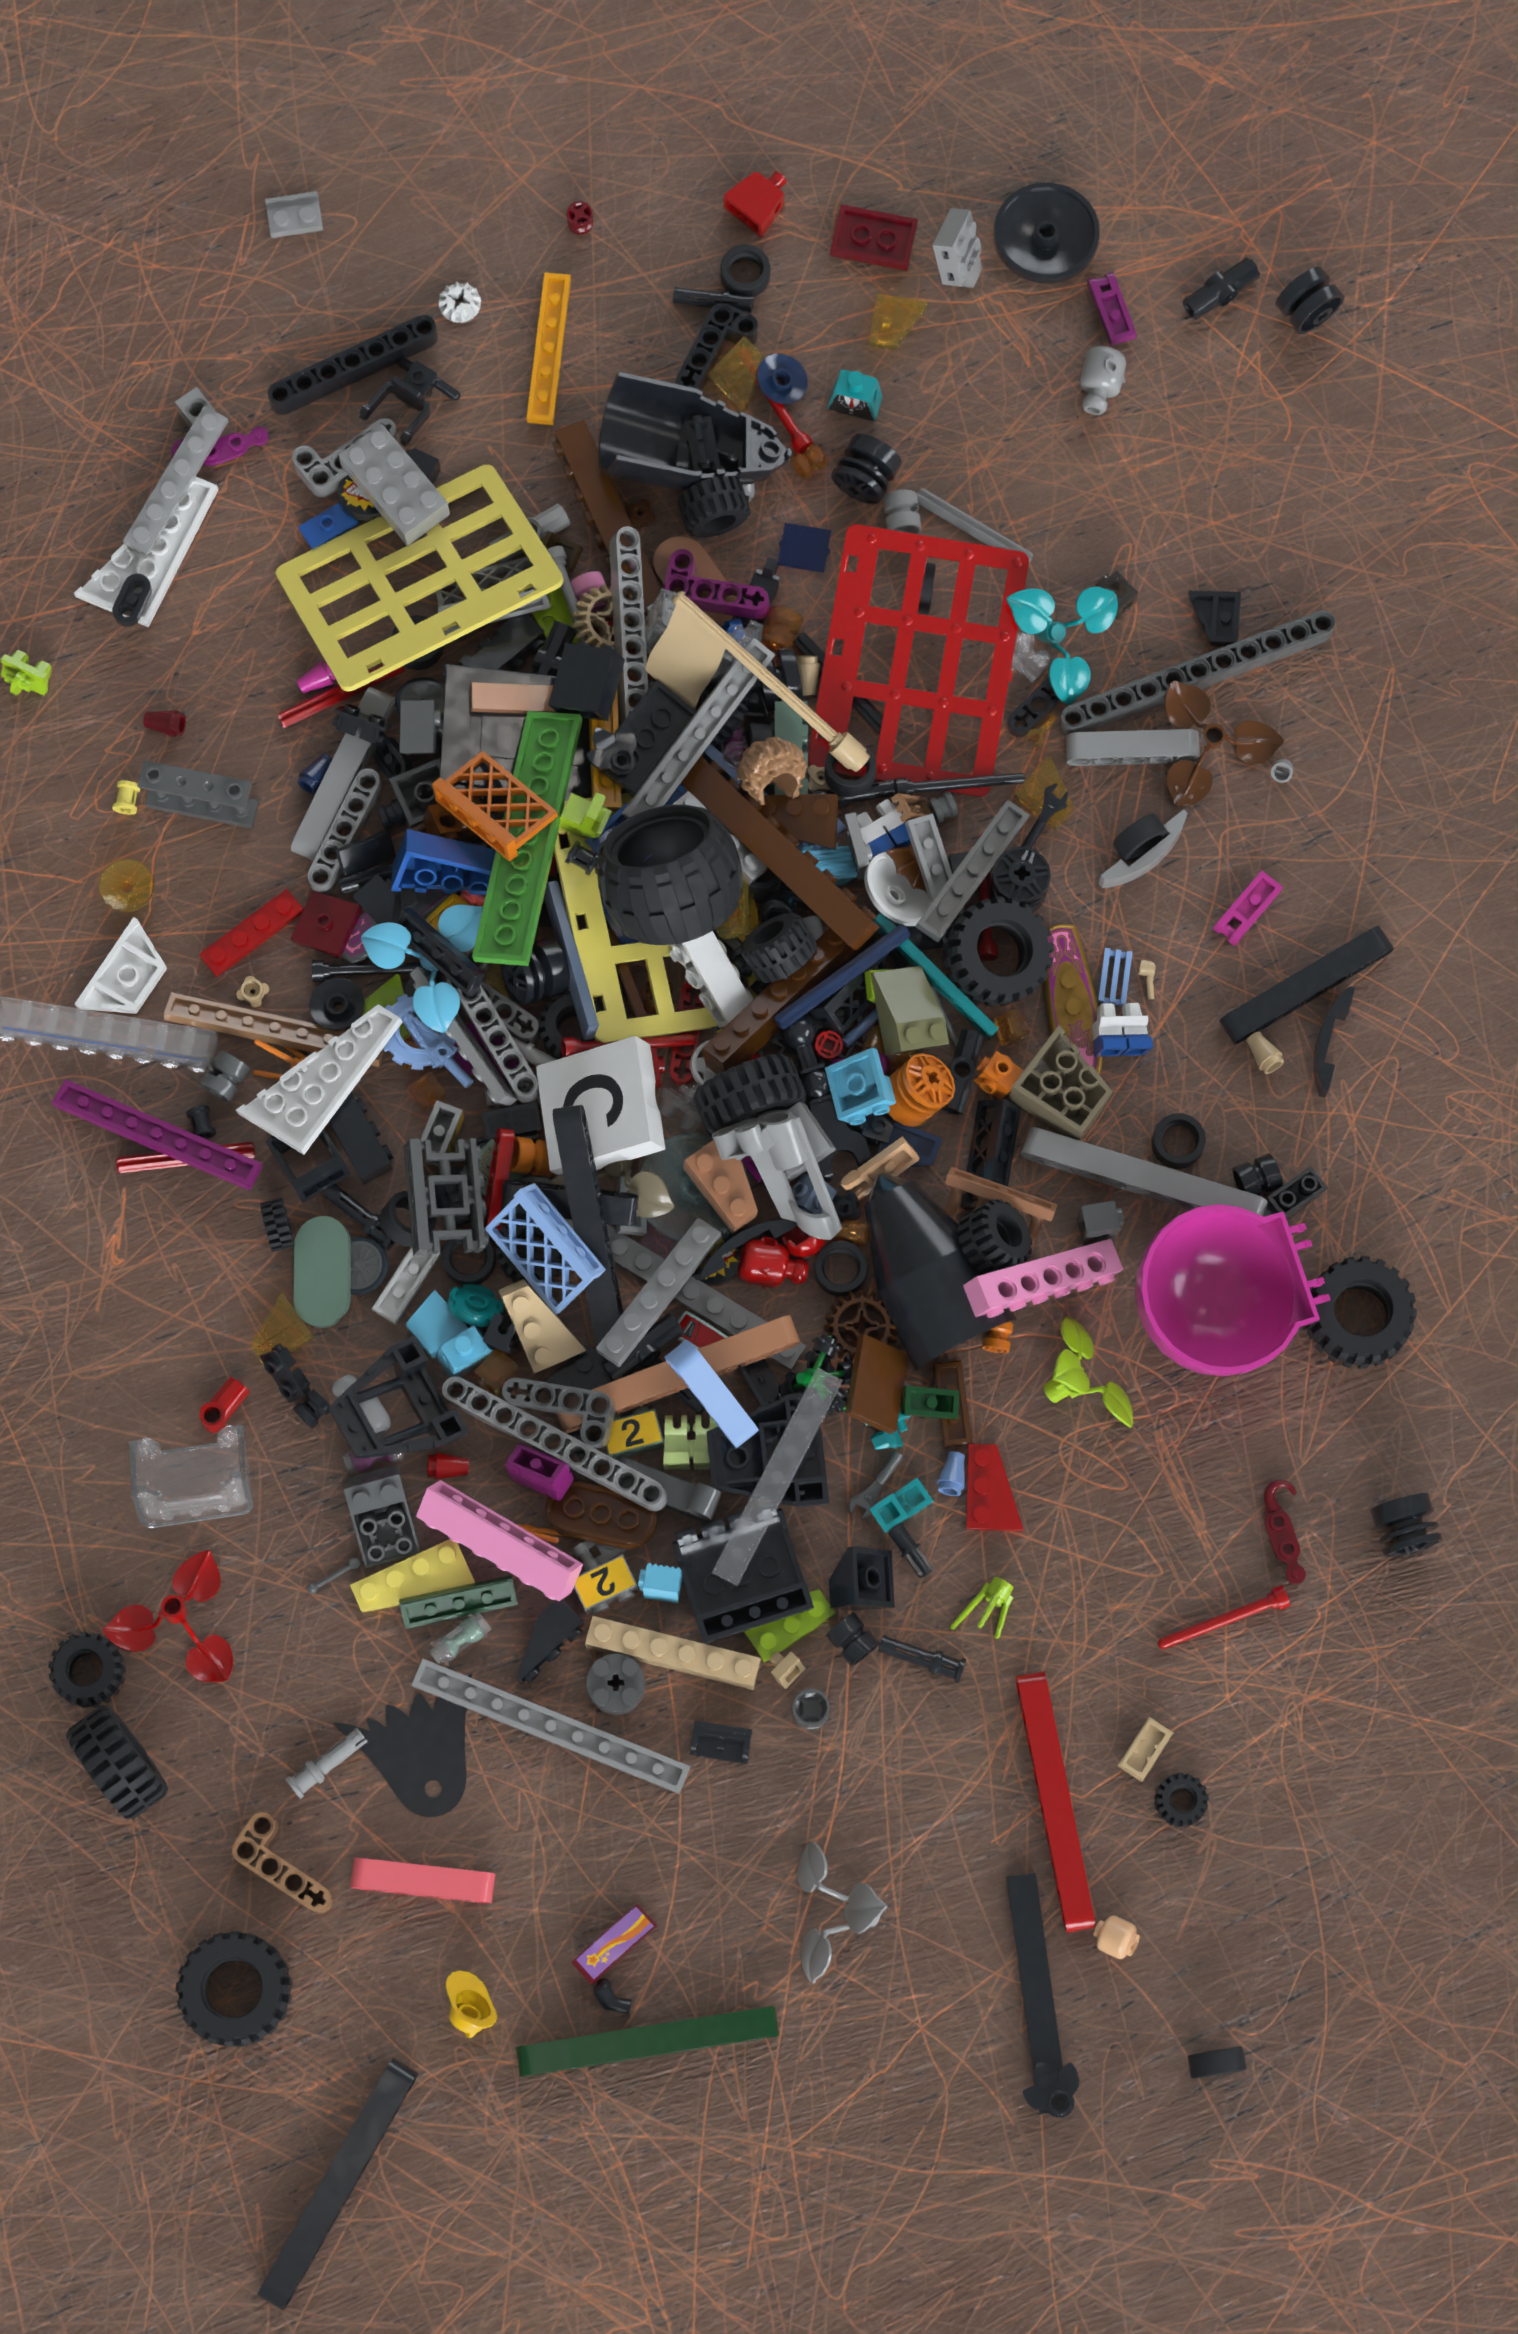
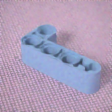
M687 1339L664 1357L735 1448H738L759 1431L701 1353Z

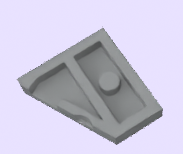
M854 812L846 814L845 820L849 830L847 831L849 847H851V856L853 857L854 867H856L857 872L856 880L860 881L864 880L866 867L873 860L870 845H864L857 815Z

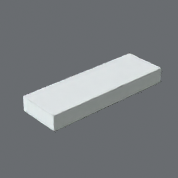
M411 1247L372 1307V1311L397 1325L438 1261L441 1253H426L424 1256H413Z

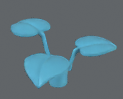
M454 905L447 908L439 918V932L461 952L471 950L475 946L483 907ZM381 923L364 932L361 936V941L372 962L381 968L393 969L400 966L404 962L405 953L420 958L421 965L431 972L430 987L421 986L416 989L413 996V1007L418 1017L428 1027L445 1033L460 1007V997L457 990L445 982L435 985V978L439 970L419 952L407 948L411 941V934L402 925L397 923Z

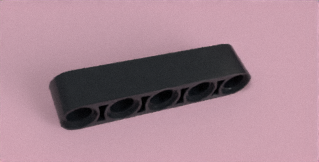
M517 1179L503 1180L501 1210L515 1198L514 1195L521 1188L535 1183L564 1219L572 1220L565 1185ZM600 1189L607 1224L619 1226H634L637 1224L638 1195ZM519 1203L516 1206V1213L526 1214V1211Z

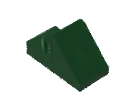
M902 1386L901 1415L919 1416L920 1419H958L959 1390Z

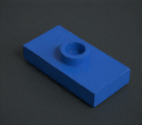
M337 503L298 526V530L312 550L357 526L358 521L345 514L340 503Z

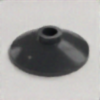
M333 978L324 981L313 991L309 1008L313 1019L318 1025L328 1030L338 1031L351 1027V1024L362 1016L365 1008V999L361 989L354 982L344 978ZM337 1005H343L342 1010H334Z

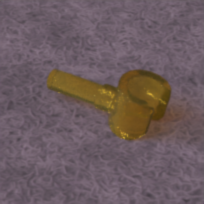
M1051 714L1039 729L1030 730L1027 734V741L1033 735H1038L1040 740L1037 741L1035 747H1040L1044 742L1043 735L1056 720V717Z

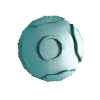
M463 1284L462 1288L454 1287L447 1300L448 1309L452 1315L462 1322L478 1327H488L494 1314H503L504 1311L503 1302L501 1299L498 1301L495 1298L493 1291L476 1284Z

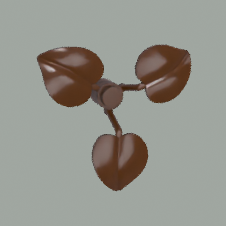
M1173 681L1168 688L1165 698L1166 716L1171 725L1177 729H1190L1193 724L1203 729L1201 742L1205 746L1196 765L1189 760H1180L1170 767L1166 777V784L1173 804L1177 807L1191 806L1208 794L1212 787L1213 777L1209 770L1200 768L1208 751L1218 748L1224 740L1231 745H1237L1235 753L1241 762L1246 765L1257 766L1269 760L1284 743V739L1276 730L1258 721H1245L1237 725L1234 731L1236 740L1225 734L1224 728L1219 724L1207 725L1206 723H1200L1199 721L1204 720L1210 712L1211 703L1209 697L1200 688Z

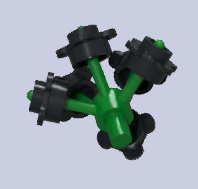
M821 1335L820 1338H813L812 1342L815 1343L813 1349L805 1354L807 1369L797 1375L794 1372L787 1373L785 1375L786 1380L783 1384L779 1385L778 1390L779 1393H783L786 1396L788 1394L805 1393L809 1391V1388H813L817 1391L820 1416H826L828 1412V1415L832 1416L836 1411L841 1414L846 1410L849 1389L844 1392L837 1386H825V1381L829 1378H837L841 1385L849 1384L850 1386L853 1362L850 1356H845L844 1362H839L835 1371L831 1359L834 1358L836 1352L841 1351V1347L836 1345L837 1341L832 1336Z

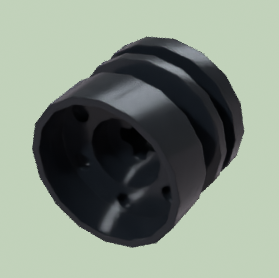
M855 434L845 449V457L839 459L838 466L832 471L831 479L841 491L850 497L866 504L876 505L881 502L883 493L888 489V482L894 479L901 467L902 460L898 453L883 441L866 434Z
M1015 847L1002 853L996 860L990 885L992 899L994 897H1004L1005 900L1010 898L1018 899L1020 906L1027 903L1033 908L1031 913L1037 911L1045 902L1051 879L1050 866L1045 857L1036 850L1027 847ZM1018 874H1024V881L1019 880Z
M548 937L534 941L529 966L500 964L505 988L510 998L517 1005L523 1006L530 1002H537L542 997L550 998L557 994L561 995L565 993L564 991L568 990L570 980L568 964L561 947L552 938Z
M1419 1493L1380 1504L1370 1510L1375 1528L1390 1529L1389 1533L1379 1539L1380 1543L1394 1542L1393 1545L1382 1550L1384 1557L1411 1556L1424 1552L1431 1546L1443 1541L1441 1533L1427 1534V1532L1439 1527L1438 1522L1423 1521L1424 1517L1434 1512L1429 1493Z

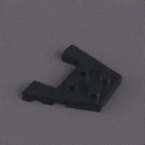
M584 1345L587 1351L571 1357L546 1383L592 1390L613 1381L600 1363L606 1358L594 1349ZM546 1390L547 1393H548V1395H549V1397H550V1399H551V1392H550V1390ZM581 1429L567 1433L585 1443L581 1438ZM589 1433V1439H590V1441H592V1442L597 1441V1440ZM585 1451L576 1452L579 1461H582L585 1457Z

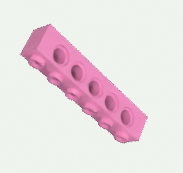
M1107 1239L983 1274L964 1284L963 1287L975 1317L987 1314L988 1318H992L1004 1312L1003 1309L1009 1308L1012 1312L1025 1307L1026 1303L1032 1301L1033 1305H1037L1049 1299L1048 1296L1054 1295L1056 1299L1070 1294L1071 1289L1076 1288L1077 1292H1081L1093 1287V1283L1096 1282L1099 1283V1286L1108 1284L1115 1280L1114 1275L1124 1269L1112 1240Z

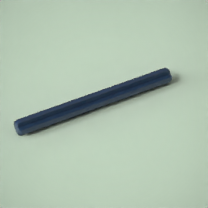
M902 924L894 928L775 1015L774 1021L776 1025L782 1030L792 1025L910 938L909 930Z

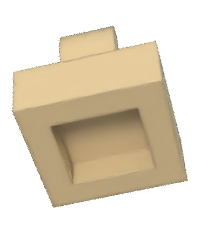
M776 1651L769 1658L775 1667L771 1671L772 1675L785 1689L805 1670L800 1659L792 1652L784 1658Z

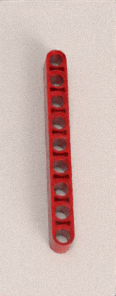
M1042 1671L1016 1676L1019 1702L1066 1933L1095 1928V1918L1046 1674Z

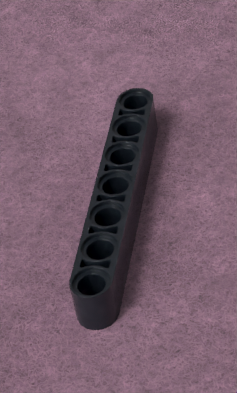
M429 315L417 316L273 383L268 388L267 393L272 410L279 415L288 414L398 363V360L402 357L407 359L434 346L438 339L435 320ZM423 329L431 330L427 334L419 333ZM400 340H405V341H407V342H406L405 344H403V345H397V344H395L397 341H400ZM376 351L383 352L380 356L372 355ZM352 362L359 363L356 367H348V364ZM326 374H335L332 378H324ZM302 385H310V388L306 390L299 389ZM278 396H286V399L282 401L275 400Z
M1375 926L1222 1017L1219 1022L1234 1045L1239 1044L1253 1033L1260 1032L1383 959L1394 950V947L1380 926Z

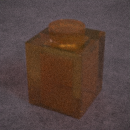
M498 1348L474 1371L478 1378L476 1384L487 1392L492 1391L496 1396L502 1391L504 1383L508 1379L514 1378L520 1372L519 1366Z

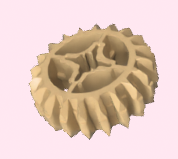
M603 584L599 587V590L596 587L589 590L590 594L584 593L581 596L582 601L576 603L575 607L579 611H575L572 617L579 621L575 622L572 628L580 629V632L576 635L577 639L583 637L585 643L593 647L609 645L615 648V641H611V637L614 635L612 586L608 589L607 585ZM623 590L622 593L624 598L629 601H632L633 597L630 596L629 598H627V590ZM607 602L603 612L591 613L595 603ZM609 617V621H612L613 625L609 626L605 618ZM624 617L625 624L630 628H634L632 619ZM592 626L598 629L599 635L594 631ZM626 644L625 646L627 652L628 649H634V647L631 644Z

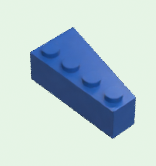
M407 829L392 867L391 891H401V888H415V892L426 893V889H442L443 893L448 894L465 890L472 895H486L496 850Z

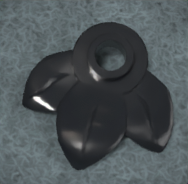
M625 724L616 735L607 730L595 728L592 740L595 749L586 755L591 764L599 769H610L618 775L630 773L635 766L633 752L637 746V740L631 728ZM618 758L623 759L624 762H625V765H624V766L618 765L617 762H616V759H618Z
M1037 2062L1033 2071L1035 2086L1023 2090L1026 2102L1034 2109L1047 2110L1053 2117L1063 2118L1068 2116L1074 2108L1073 2095L1079 2088V2076L1075 2066L1070 2062L1057 2072L1050 2065ZM1056 2097L1064 2099L1065 2105L1063 2108L1058 2109L1054 2106V2099Z

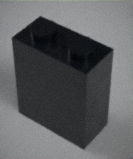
M577 642L576 644L566 643L548 705L557 713L580 714L582 718L608 721L625 659L617 652L616 648L609 645L593 647L585 642Z

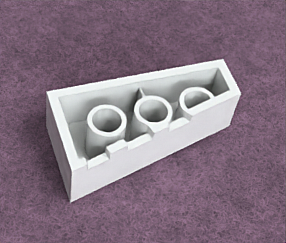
M713 931L688 942L670 945L672 951L669 952V955L674 962L678 961L685 967L686 975L684 977L695 989H700L702 993L699 995V999L719 1028L725 1027L754 1000L750 991L744 988L741 983L738 969L730 963L726 956L727 950L724 944L717 940Z

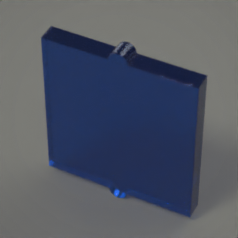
M785 523L783 537L779 541V547L781 548L778 565L824 573L827 555L830 554L831 530Z

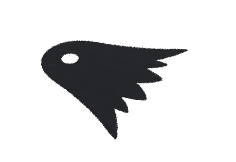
M417 1694L412 1703L409 1717L395 1706H386V1727L370 1718H367L370 1731L349 1724L334 1723L346 1736L355 1730L356 1727L368 1741L360 1749L380 1771L398 1799L410 1811L424 1817H437L450 1812L461 1800L466 1786V1708L452 1702L447 1703V1700L438 1697L434 1710H432L421 1694ZM432 1780L438 1781L442 1786L441 1794L435 1798H431L425 1793L426 1784Z

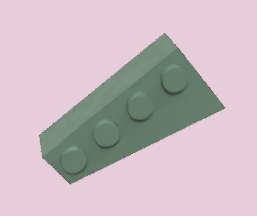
M775 701V721H770L773 737H780L782 740L792 742L803 751L807 769L805 778L801 782L803 787L799 788L798 791L800 792L799 795L808 794L807 722L784 701ZM769 784V789H775V795H785L776 784Z

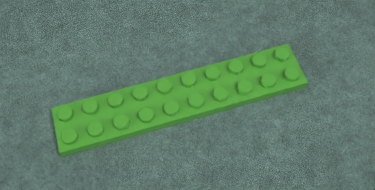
M527 711L513 776L555 809L558 817L518 848V856L509 862L496 851L472 955L475 962L529 966L561 821L560 816L564 807L581 730L582 717L580 714ZM512 795L511 804L527 803V797L524 795ZM542 810L530 811V819H541L546 815ZM506 811L504 813L503 820H506ZM511 811L510 820L526 819V811ZM510 827V834L515 838L525 832V827Z

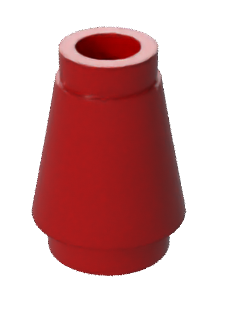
M440 1452L428 1454L427 1477H434V1480L468 1475V1458Z

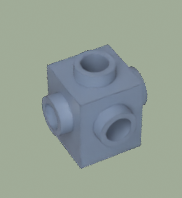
M801 1174L792 1189L798 1208L810 1214L823 1213L809 1175ZM825 1182L830 1197L833 1200L837 1191Z

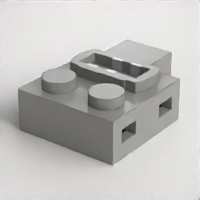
M951 208L933 243L943 285L974 288L982 272L979 256L981 244L976 235V223L973 222L971 210Z

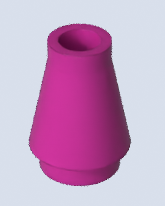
M320 660L296 681L301 691L306 694L309 691L333 685L336 678L326 661L322 662Z

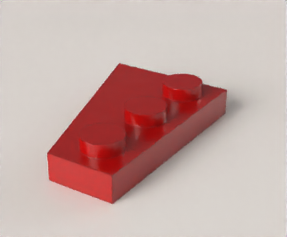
M968 1444L966 1530L1023 1532L1024 1529L997 1445Z

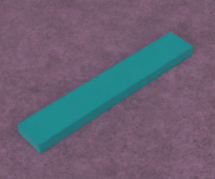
M881 912L874 919V922L879 926L877 931L882 936L896 928ZM909 939L896 948L913 967H922L928 982L987 1040L990 1041L997 1034L999 1028Z

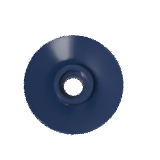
M779 353L769 355L764 358L757 369V382L761 391L776 403H794L801 399L807 390L808 378L803 366L789 355Z

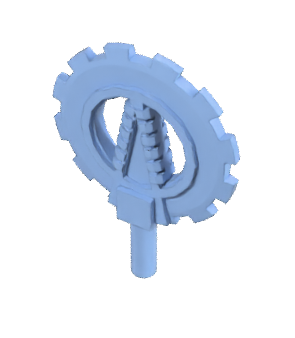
M405 994L397 997V1003L393 1006L388 1004L385 1009L401 1018L407 1031H409L416 1045L419 1046V1049L406 1044L400 1036L398 1028L383 1048L385 1052L389 1050L394 1056L392 1058L393 1061L401 1066L403 1063L412 1065L411 1069L423 1070V1066L429 1065L432 1068H442L445 1066L465 1088H468L473 1083L471 1077L453 1059V1055L457 1051V1048L454 1047L455 1039H451L446 1033L440 1032L439 1035L437 1031L435 1032L424 1024L422 1020L420 1021L418 1017H415L413 997H408Z

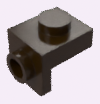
M547 530L545 536L540 540L546 549L554 546H563L567 556L564 566L567 571L573 573L584 548L581 545L557 537L553 532Z

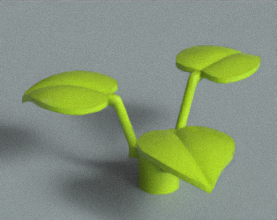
M1067 1315L1064 1316V1319L1061 1321V1334L1071 1350L1065 1349L1060 1352L1055 1364L1053 1379L1044 1384L1046 1396L1053 1403H1057L1067 1396L1073 1399L1078 1395L1101 1392L1107 1409L1122 1423L1131 1428L1133 1425L1132 1406L1127 1394L1119 1385L1110 1381L1106 1383V1387L1097 1386L1089 1388V1379L1081 1367L1080 1360L1082 1356L1088 1360L1093 1357L1094 1346L1092 1339L1078 1321Z

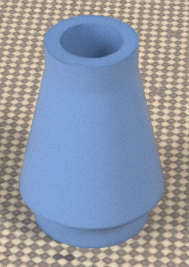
M959 1452L948 1453L947 1460L937 1481L940 1493L949 1496H959L961 1490L965 1489L964 1454Z

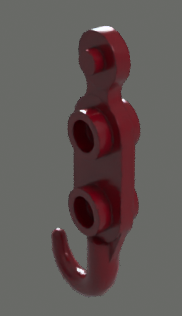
M1275 1480L1266 1487L1264 1492V1502L1266 1505L1265 1528L1276 1558L1287 1566L1285 1573L1287 1581L1293 1585H1298L1306 1577L1305 1569L1297 1562L1300 1554V1545L1288 1514L1278 1505L1274 1496L1275 1491L1279 1488L1288 1489L1292 1495H1296L1297 1491L1290 1482Z

